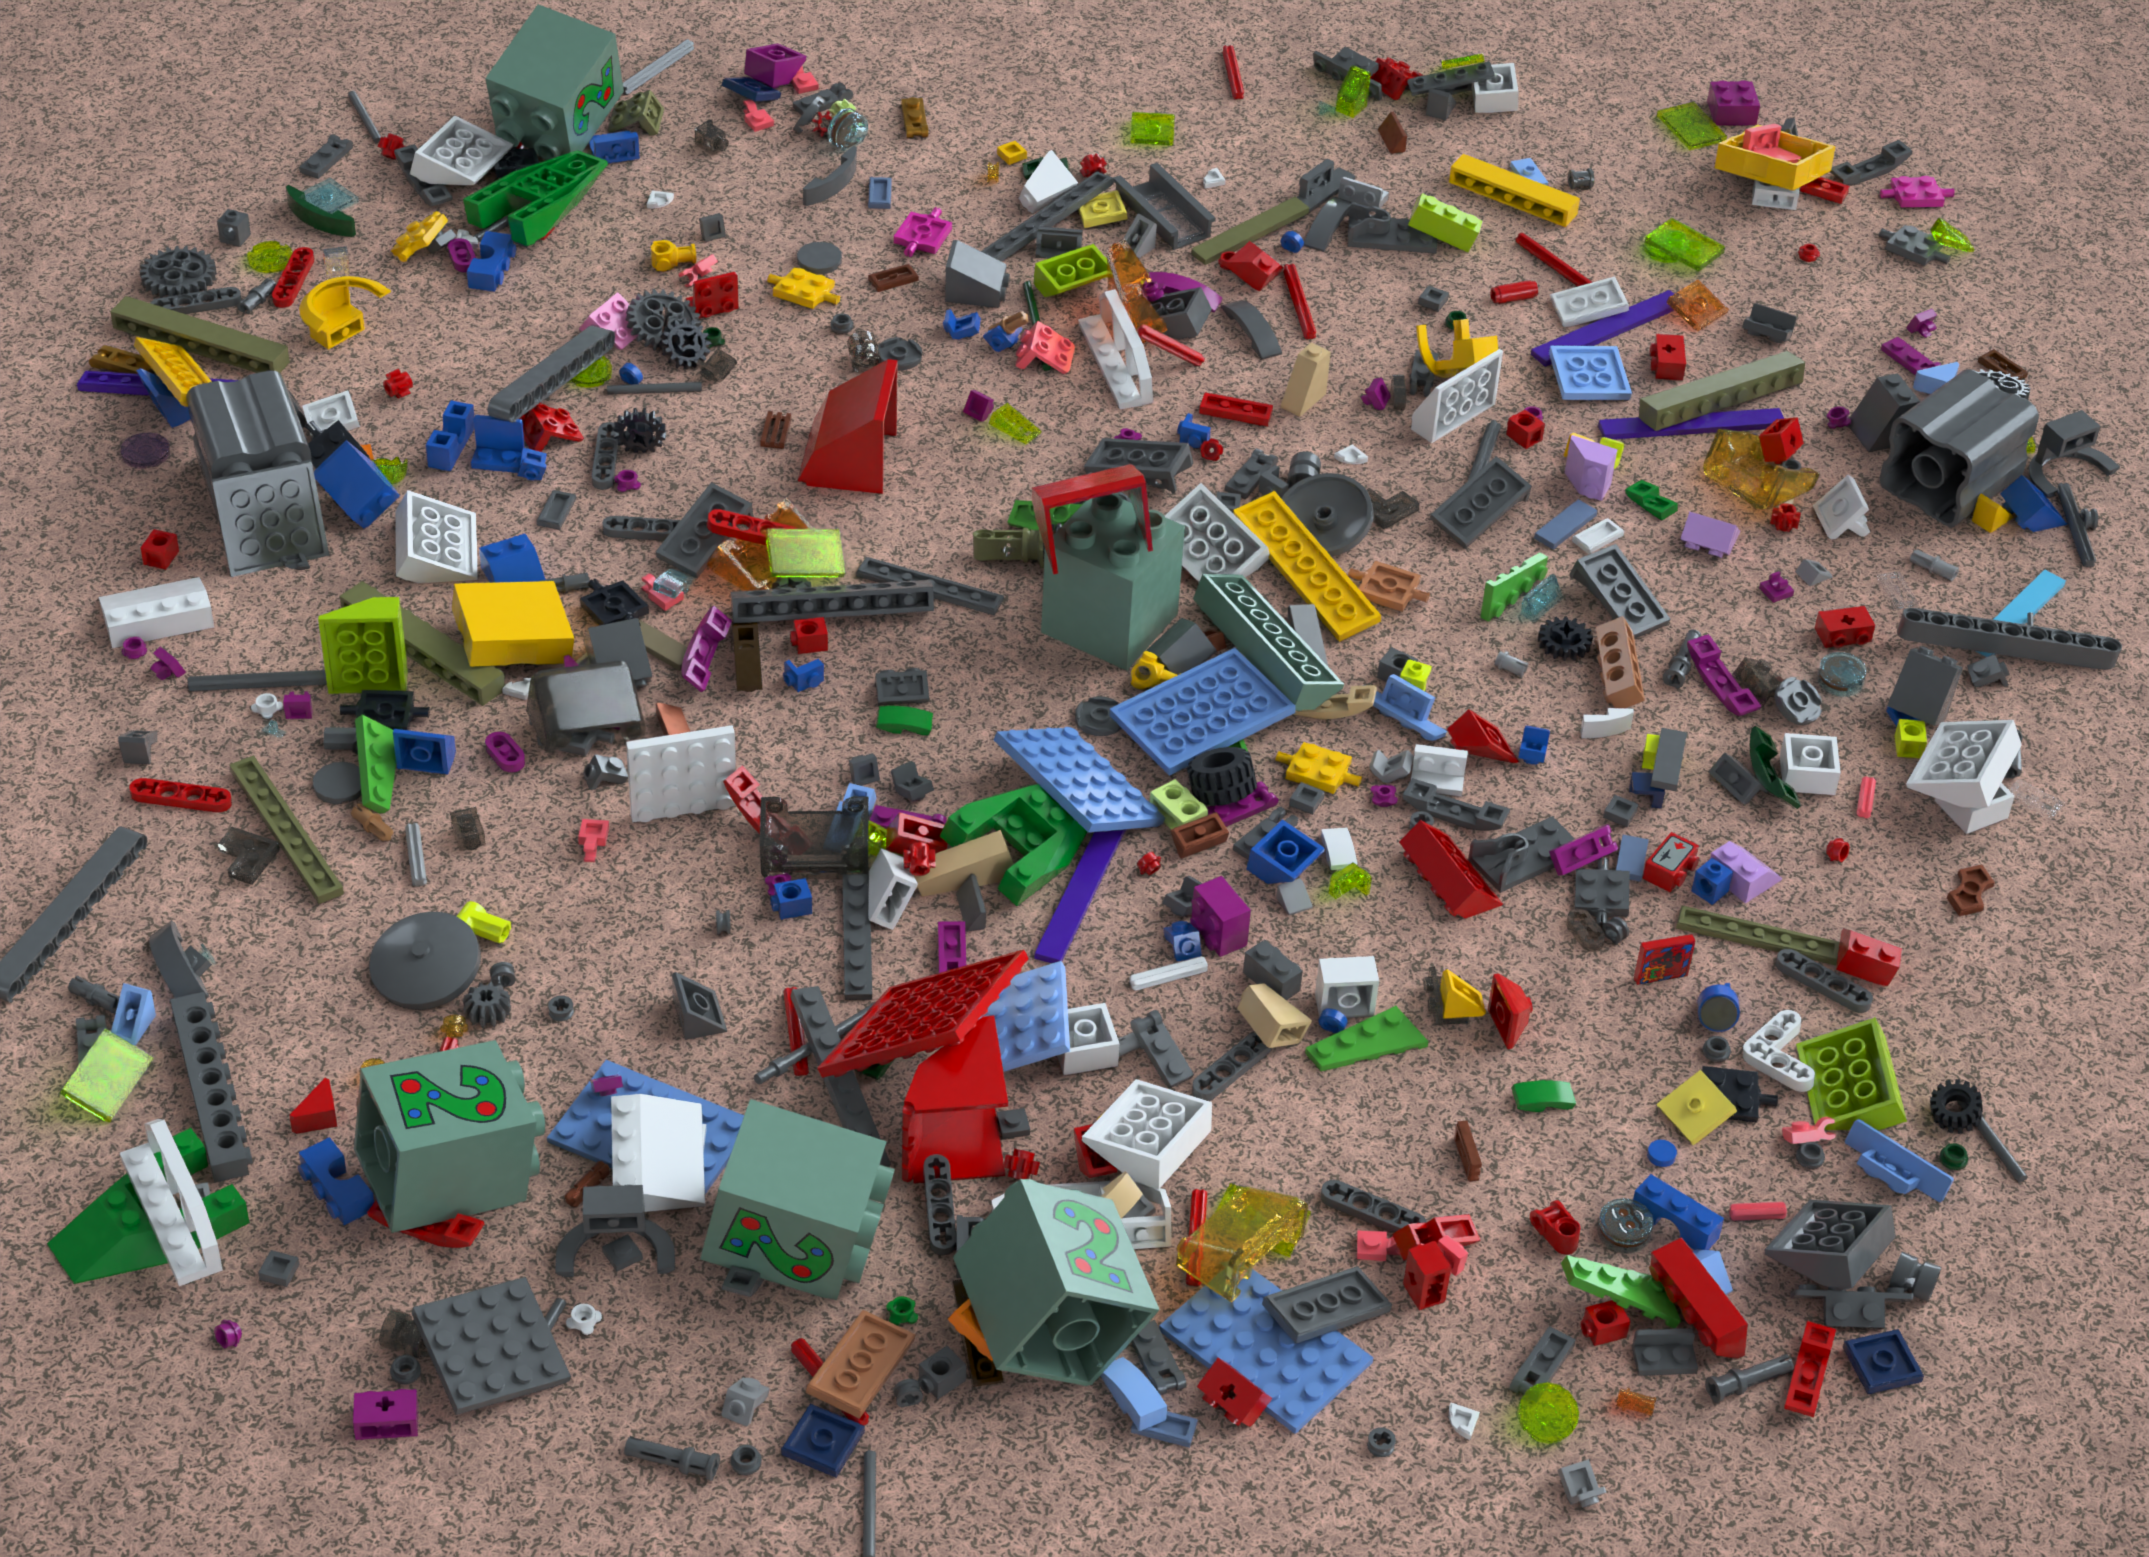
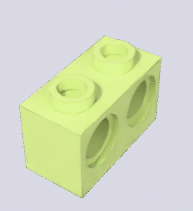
M1176 779L1150 792V803L1154 804L1165 817L1164 823L1170 829L1208 815L1206 806L1199 802Z

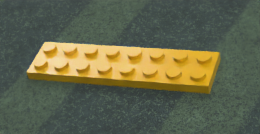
M139 337L135 338L134 347L181 405L188 407L186 396L192 387L212 382L182 346Z
M1275 491L1233 510V514L1268 547L1270 561L1307 604L1315 605L1318 618L1339 642L1381 622V614Z

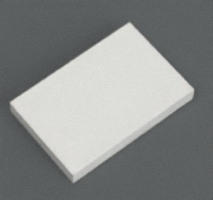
M1615 277L1550 294V300L1563 327L1575 326L1629 311V304Z

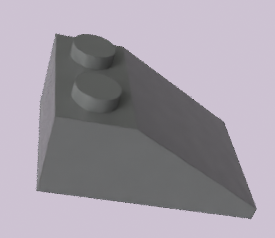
M1202 287L1164 294L1158 300L1151 302L1147 298L1142 299L1131 321L1136 329H1139L1140 325H1146L1168 337L1176 339L1188 337L1191 339L1200 333L1212 308Z

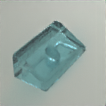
M1549 575L1523 597L1521 615L1536 622L1563 599L1556 575Z

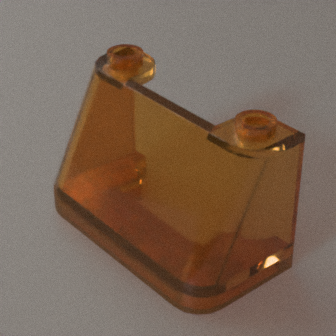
M1125 238L1113 243L1107 251L1108 291L1116 289L1136 331L1140 328V325H1146L1160 333L1167 331L1166 322L1155 311L1142 289L1145 281L1147 283L1152 281L1150 274Z
M786 498L777 505V511L767 514L764 520L798 528L802 532L803 538L797 550L787 551L740 539L735 541L726 540L717 547L707 566L713 573L742 591L772 589L770 586L776 582L777 577L783 578L785 574H789L808 559L811 562L816 560L822 554L821 548L826 540ZM769 530L760 531L765 536L773 535Z

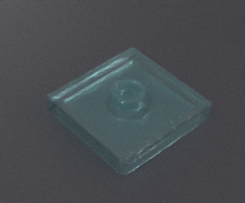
M328 178L302 191L305 193L307 202L330 214L337 210L343 211L359 202L358 196L332 178Z

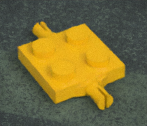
M435 211L419 223L417 221L410 223L406 227L407 231L405 234L396 239V245L391 249V252L394 256H398L400 261H407L415 251L431 243L448 222V219L444 214Z
M794 267L784 277L770 273L767 278L768 283L776 285L773 288V296L811 309H814L819 303L824 301L835 305L840 302L839 295L829 293L835 286V280L826 278L823 275H816L804 269Z
M1303 742L1298 752L1293 755L1280 751L1276 755V762L1290 765L1286 771L1285 779L1297 783L1302 782L1325 792L1335 794L1337 788L1344 782L1359 787L1362 781V776L1348 773V768L1352 761L1351 756L1328 750L1315 744Z

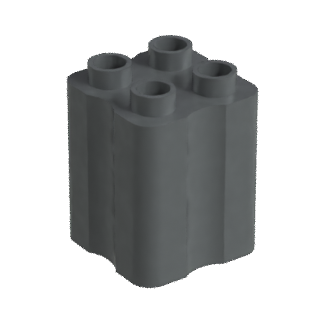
M1965 369L1893 422L1889 437L1891 450L1889 457L1882 465L1880 484L1883 489L1907 503L1916 505L1927 515L1949 528H1953L1974 512L1980 494L1991 499L2024 473L2028 459L2027 443L2030 437L2035 434L2039 420L2038 411L2029 400L2021 398L2016 394L2003 392L1995 386L1990 378L1982 376L1971 369Z
M265 371L250 374L234 382L214 381L199 384L188 391L186 398L189 415L195 430L193 436L195 454L217 519L218 514L211 479L311 460L312 462L309 445L284 378L279 372Z

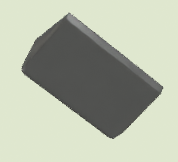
M970 874L956 892L963 921H965L966 931L983 930L986 928V910L975 874Z

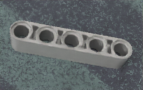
M1289 605L1288 620H1291L1290 626L1328 666L1315 605Z

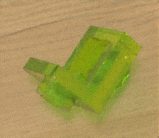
M1352 862L1342 870H1337L1332 874L1329 880L1328 894L1337 899L1355 887L1367 896L1370 894L1372 877L1366 870Z

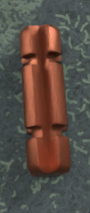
M598 1161L591 1168L592 1170H589L574 1185L575 1189L571 1188L564 1195L565 1202L572 1207H577L583 1201V1187L598 1186L601 1183L599 1180H604L610 1174V1167L604 1162Z

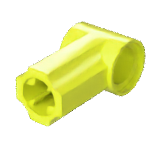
M473 901L467 902L456 916L466 922L475 935L499 944L505 941L511 929L510 921L486 913L480 904Z

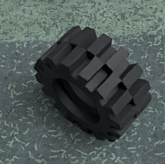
M1955 1079V1084H1951L1950 1080L1945 1081V1087L1940 1083L1937 1086V1090L1934 1089L1932 1097H1930L1931 1115L1934 1122L1939 1123V1127L1942 1129L1947 1126L1950 1133H1953L1954 1129H1958V1134L1963 1133V1128H1966L1968 1132L1971 1131L1972 1124L1977 1127L1979 1119L1981 1120L1983 1116L1982 1096L1980 1091L1977 1092V1087L1973 1085L1970 1088V1082L1966 1080L1962 1085L1960 1084V1079ZM1952 1101H1962L1968 1107L1961 1112H1951L1945 1106Z

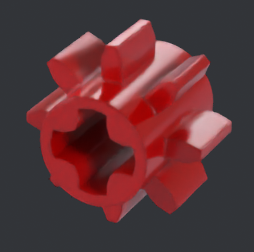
M827 111L824 116H822L821 112H817L818 119L811 120L815 124L812 132H820L819 136L821 138L824 136V133H827L830 137L833 136L831 130L835 127L834 121L837 117H830V111ZM822 120L829 122L827 128H821L820 124L822 123Z
M388 133L387 137L380 138L377 147L381 148L382 156L397 160L394 150L406 146L403 145V138Z
M1097 153L1095 155H1086L1082 162H1080L1083 168L1079 171L1083 177L1088 178L1095 172L1102 174L1107 172L1104 168L1107 162L1103 157L1100 158Z
M396 369L385 375L387 380L383 381V386L390 397L402 398L411 394L409 389L413 387V382L407 372L401 373L399 369Z
M1783 503L1779 508H1773L1770 524H1775L1777 530L1790 532L1792 528L1798 529L1801 512H1796L1797 509L1794 505Z
M913 843L910 845L909 850L903 851L904 869H910L912 875L924 876L930 872V868L936 867L935 849L930 850L929 845L926 843Z
M1014 1148L1013 1155L1006 1154L1003 1168L1009 1169L1008 1177L1029 1179L1030 1174L1037 1175L1040 1162L1034 1161L1035 1153Z

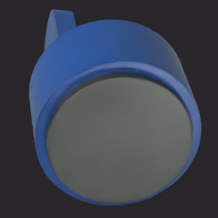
M1730 983L1709 986L1700 993L1697 999L1699 1020L1704 1027L1711 1031H1727L1735 1026L1739 1020V999L1737 994L1731 989Z

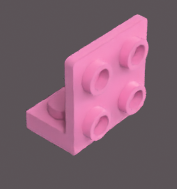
M616 293L589 315L579 328L582 332L593 325L614 331V346L620 350L638 337V335H631L632 329L627 328L628 321L625 319L630 304L619 293Z

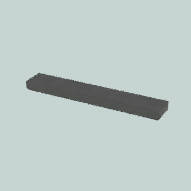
M870 557L864 559L856 572L857 577L878 583L930 580L933 585L934 599L994 616L1004 600V595Z

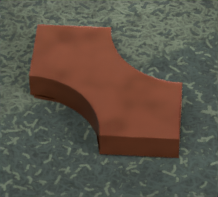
M1982 864L1959 869L1958 876L1961 884L1957 889L1948 893V901L1958 916L1983 911L1984 903L1981 895L1987 889L1994 887V880Z

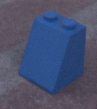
M347 440L314 471L317 482L345 513L363 529L369 527L400 497L399 493L376 464Z

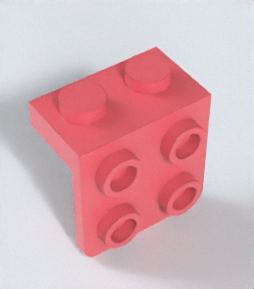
M1770 124L1745 129L1743 149L1792 163H1797L1801 159V156L1778 147L1781 132L1780 125Z
M1039 321L1030 330L1026 329L1019 339L1021 345L1016 352V356H1018L1016 367L1025 369L1037 357L1062 374L1069 372L1075 350V345L1069 339L1064 338Z

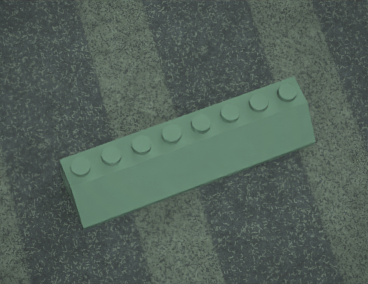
M1202 574L1193 600L1208 615L1213 624L1218 626L1225 634V637L1237 647V650L1295 705V711L1314 710L1343 689L1344 683L1243 575Z

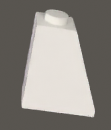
M1051 150L1046 154L1024 185L1019 200L1028 211L1034 213L1074 188L1078 182Z
M882 848L869 870L868 919L871 922L893 930L918 883L914 875L910 873V869H904V857Z

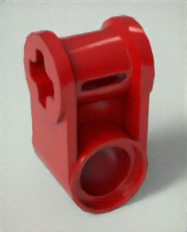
M1559 1200L1552 1201L1550 1206L1542 1210L1535 1209L1530 1212L1531 1224L1540 1235L1544 1236L1554 1250L1565 1255L1572 1254L1577 1250L1581 1230L1580 1224L1571 1216Z

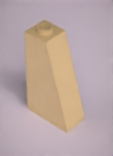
M1001 830L936 853V867L930 868V872L927 875H914L918 883L916 889H919L922 897L955 891L962 886L970 874L976 875L979 886L1001 882L1006 870L1014 865Z

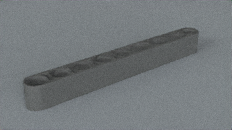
M593 325L589 326L494 395L488 404V415L504 421L515 422L609 352L615 342L614 331Z
M1906 608L1903 610L1897 628V635L1907 641L2110 670L2115 667L2122 650V644L2111 637L1919 608Z
M122 826L118 827L1 959L0 999L12 1003L13 997L23 991L30 983L28 980L32 975L36 976L46 964L44 963L45 960L56 953L62 946L60 943L65 938L68 939L75 931L80 920L83 921L93 910L91 907L96 902L99 903L108 893L107 889L111 884L114 885L124 874L122 873L124 869L130 867L139 857L137 854L142 849H146L148 842L146 835Z

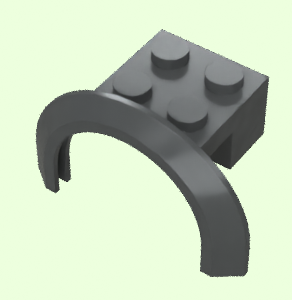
M2083 410L2045 423L2037 454L2029 464V476L2032 482L2050 498L2057 496L2055 493L2058 492V489L2046 479L2042 467L2052 459L2060 457L2082 459L2097 466L2107 476L2114 474L2120 469V466L2109 456L2089 447L2095 445L2101 426Z
M643 1185L583 1187V1222L570 1230L561 1240L556 1252L555 1274L562 1277H574L575 1256L583 1243L599 1233L634 1232L643 1236L652 1244L657 1254V1274H668L675 1270V1249L670 1236L659 1225L645 1218Z

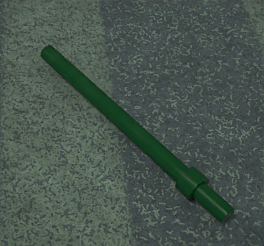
M1025 281L1023 289L1033 327L1037 321H1041L1032 284L1030 281ZM1040 360L1042 369L1049 371L1051 366Z

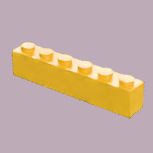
M1462 154L1451 166L1449 183L1555 224L1566 227L1578 214L1580 198L1479 159Z

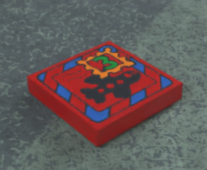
M1693 934L1642 942L1634 973L1636 984L1640 985L1688 976L1696 942Z

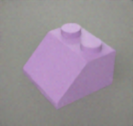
M1573 435L1571 436L1565 474L1579 494L1602 501L1612 482L1617 449Z
M1689 511L1681 541L1686 543V548L1699 551V548L1702 547L1709 549L1708 554L1722 558L1723 554H1730L1740 530L1736 525Z
M1731 841L1711 852L1710 859H1715L1733 871L1729 891L1744 903L1749 902L1782 880L1778 874L1750 852Z

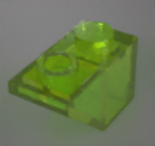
M1354 65L1350 67L1337 94L1335 111L1354 118L1367 107L1371 72Z

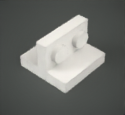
M348 390L302 406L307 424L310 425L309 422L314 421L321 431L329 428L338 420L348 431L360 427Z
M1849 475L1844 477L1813 505L1827 537L1830 539L1838 538L1847 529L1861 537L1870 533L1866 524L1867 518L1864 515L1869 508L1854 478Z
M1416 744L1411 780L1414 778L1436 785L1437 794L1462 797L1468 751Z

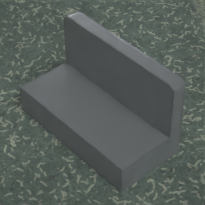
M1725 752L1708 771L1743 804L1749 803L1759 790L1769 793L1750 770L1736 758Z

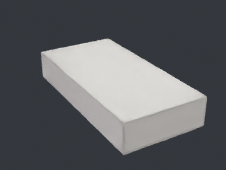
M1607 518L1573 536L1572 542L1590 554L1622 537L1624 530Z

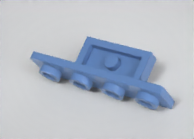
M1395 674L1388 677L1382 694L1376 691L1373 706L1379 709L1382 715L1395 718L1400 721L1403 727L1414 729L1421 733L1420 735L1426 740L1434 741L1445 737L1447 733L1446 730L1427 720L1436 697Z
M1862 1120L1854 1121L1845 1143L1861 1153L1857 1165L1864 1168L1866 1174L1883 1180L1891 1190L1897 1193L1906 1194L1917 1188L1938 1202L1944 1200L1954 1181L1953 1177Z

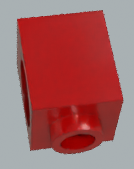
M1523 410L1508 419L1506 435L1527 449L1543 440L1545 423L1527 410Z
M153 529L140 547L143 565L167 570L179 552L177 534Z
M824 617L794 620V631H790L791 646H796L798 654L828 651V632Z
M1610 1300L1585 1308L1584 1317L1581 1321V1330L1586 1338L1590 1337L1594 1346L1627 1338L1631 1321L1624 1308L1617 1305L1615 1301Z

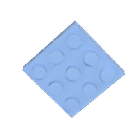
M1550 346L1549 355L1563 400H1630L1632 392L1617 346Z

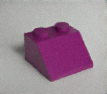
M779 43L746 49L744 74L772 88H779L780 85L790 83L806 61L807 56Z

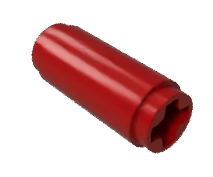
M1531 280L1498 285L1490 290L1492 301L1499 304L1531 299L1538 295V285L1536 281Z

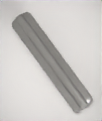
M417 823L407 824L405 832L412 885L424 886L427 880L420 827Z

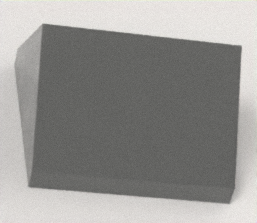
M1184 618L1179 619L1146 650L1157 655V659L1164 665L1165 670L1177 675L1206 662L1217 652L1198 625Z
M674 972L672 974L673 1002L684 1039L688 1040L727 1032L716 992Z

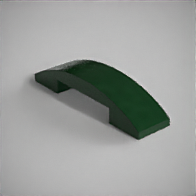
M291 185L285 186L289 208L301 221L329 234L345 237H354L356 235L353 217L339 210L330 214L307 202L304 192Z
M1757 726L1751 728L1749 747L1752 767L1758 780L1765 789L1793 808H1800L1801 804L1794 788L1778 778L1771 759L1779 754L1772 737Z

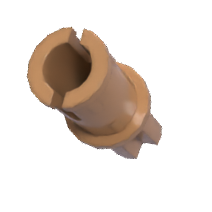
M1020 311L1010 317L1005 316L1000 322L989 326L988 331L1001 326L1006 333L1012 334L1017 328L1029 322L1028 314Z
M362 803L357 804L362 812L355 806L353 807L351 816L363 825V829L366 832L373 833L381 841L391 840V836L394 834L393 829L382 821V817L379 814L371 812Z

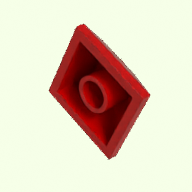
M1251 241L1225 263L1228 269L1258 291H1261L1284 270L1282 265Z
M1470 709L1447 728L1452 737L1450 742L1457 750L1468 751L1471 755L1509 763L1519 762L1498 727Z
M1497 973L1493 974L1487 1010L1508 1050L1513 1049L1527 1026L1533 1006L1531 999L1526 997L1521 986Z

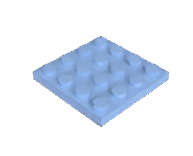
M1059 961L1014 976L1010 981V986L1002 990L999 994V999L993 1002L987 1008L988 1012L983 1015H994L1003 1072L1070 1052L1065 966Z

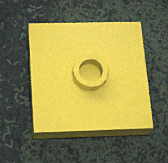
M1117 190L1101 193L1078 209L1084 228L1128 219L1126 209Z
M1701 1070L1657 1103L1658 1108L1692 1145L1698 1143L1737 1112L1736 1107Z

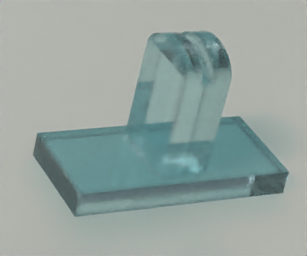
M1319 101V107L1321 108L1319 115L1323 116L1328 111L1333 114L1336 113L1335 107Z
M271 720L261 730L278 738H282L286 731L278 729L277 722Z
M202 943L201 948L204 952L201 955L215 965L216 962L213 956Z

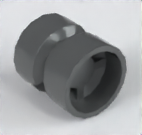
M1303 451L1296 453L1291 458L1287 479L1288 489L1307 477L1320 474L1321 461L1317 455Z
M1902 1252L1892 1274L1889 1287L1904 1288L1905 1292L1910 1290L1914 1297L1929 1302L1942 1267L1928 1261L1921 1264L1917 1257Z

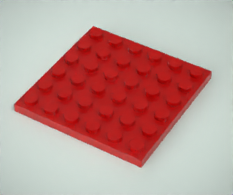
M1019 950L889 987L817 1069L821 1077L824 1078L832 1075L840 1077L850 1070L863 1071L873 1064L885 1065L895 1058L902 1057L903 1059H908L921 1051L930 1053L944 1045L953 1047L965 1040L964 1036L967 1032L977 1025V1020L988 1012L987 1008L999 999V994L1002 990L1010 986L1012 978L1022 971V966L1029 959L1025 950Z

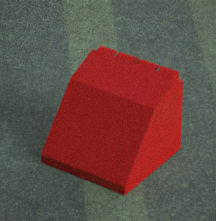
M887 359L828 392L812 423L798 482H805L806 486L883 494L884 435H897L898 360Z
M1132 464L1032 487L1034 514L1053 575L1058 574L1050 508L1128 491L1148 552L1153 551L1146 481L1144 475Z
M994 1015L982 1016L977 1020V1025L964 1036L965 1040L953 1047L944 1045L918 1065L902 1109L901 1178L904 1182L913 1180L914 1184L924 1183V1161L930 1155L935 1154L942 1155L949 1161L951 1181L1002 1177L1006 1175L1005 1168H1003L1004 1162L995 1108L1008 1107V1097ZM934 1166V1179L940 1176V1170L938 1166Z

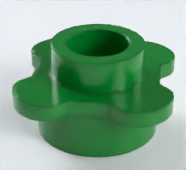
M900 1296L888 1302L886 1309L890 1312L889 1322L897 1326L900 1323H916L918 1321V1314L914 1311L915 1301L908 1297Z

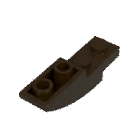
M732 622L737 691L753 692L755 690H763L757 622Z
M962 1279L952 1280L956 1310L969 1299ZM960 1334L973 1387L1003 1383L1002 1371L997 1370L993 1361L981 1354L967 1337Z

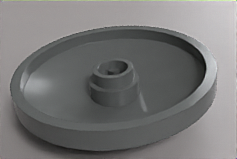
M1324 473L1307 477L1293 485L1281 498L1331 557L1343 554L1358 545L1369 532L1373 522V506L1367 490L1355 479L1342 474Z
M443 912L417 913L393 924L377 940L369 961L370 976L377 991L386 1000L397 1006L412 1010L436 1008L457 998L473 982L481 962L480 946L473 930L460 918Z

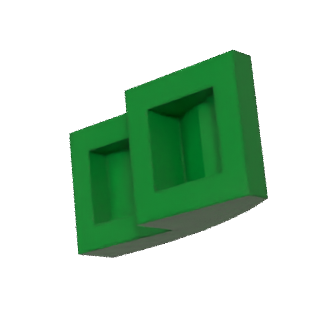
M1640 480L1625 489V494L1632 501L1661 521L1678 511L1677 502L1660 496L1659 487L1644 480Z
M880 706L877 713L876 728L893 734H901L903 729L919 735L928 736L932 729L933 713L906 706Z
M1538 1080L1516 1083L1511 1087L1517 1109L1543 1112L1547 1106L1568 1110L1573 1109L1576 1105L1570 1082Z

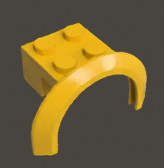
M354 276L332 278L318 284L305 295L299 307L300 317L309 327L310 337L329 350L365 330L363 312L351 305L349 287L366 289L379 298L391 293V290L379 282L367 278Z
M1468 319L1453 321L1454 341L1451 359L1435 361L1429 349L1426 325H1416L1420 355L1427 368L1440 378L1453 377L1456 373L1464 371L1497 351V336L1470 338Z

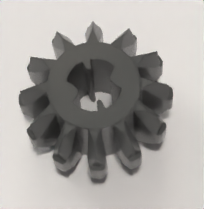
M492 981L488 985H483L479 982L478 988L470 987L468 994L464 995V1014L466 1019L470 1018L472 1025L480 1022L481 1027L484 1028L486 1023H490L495 1028L496 1020L504 1023L506 1015H510V995L508 991H504L502 984L494 987Z

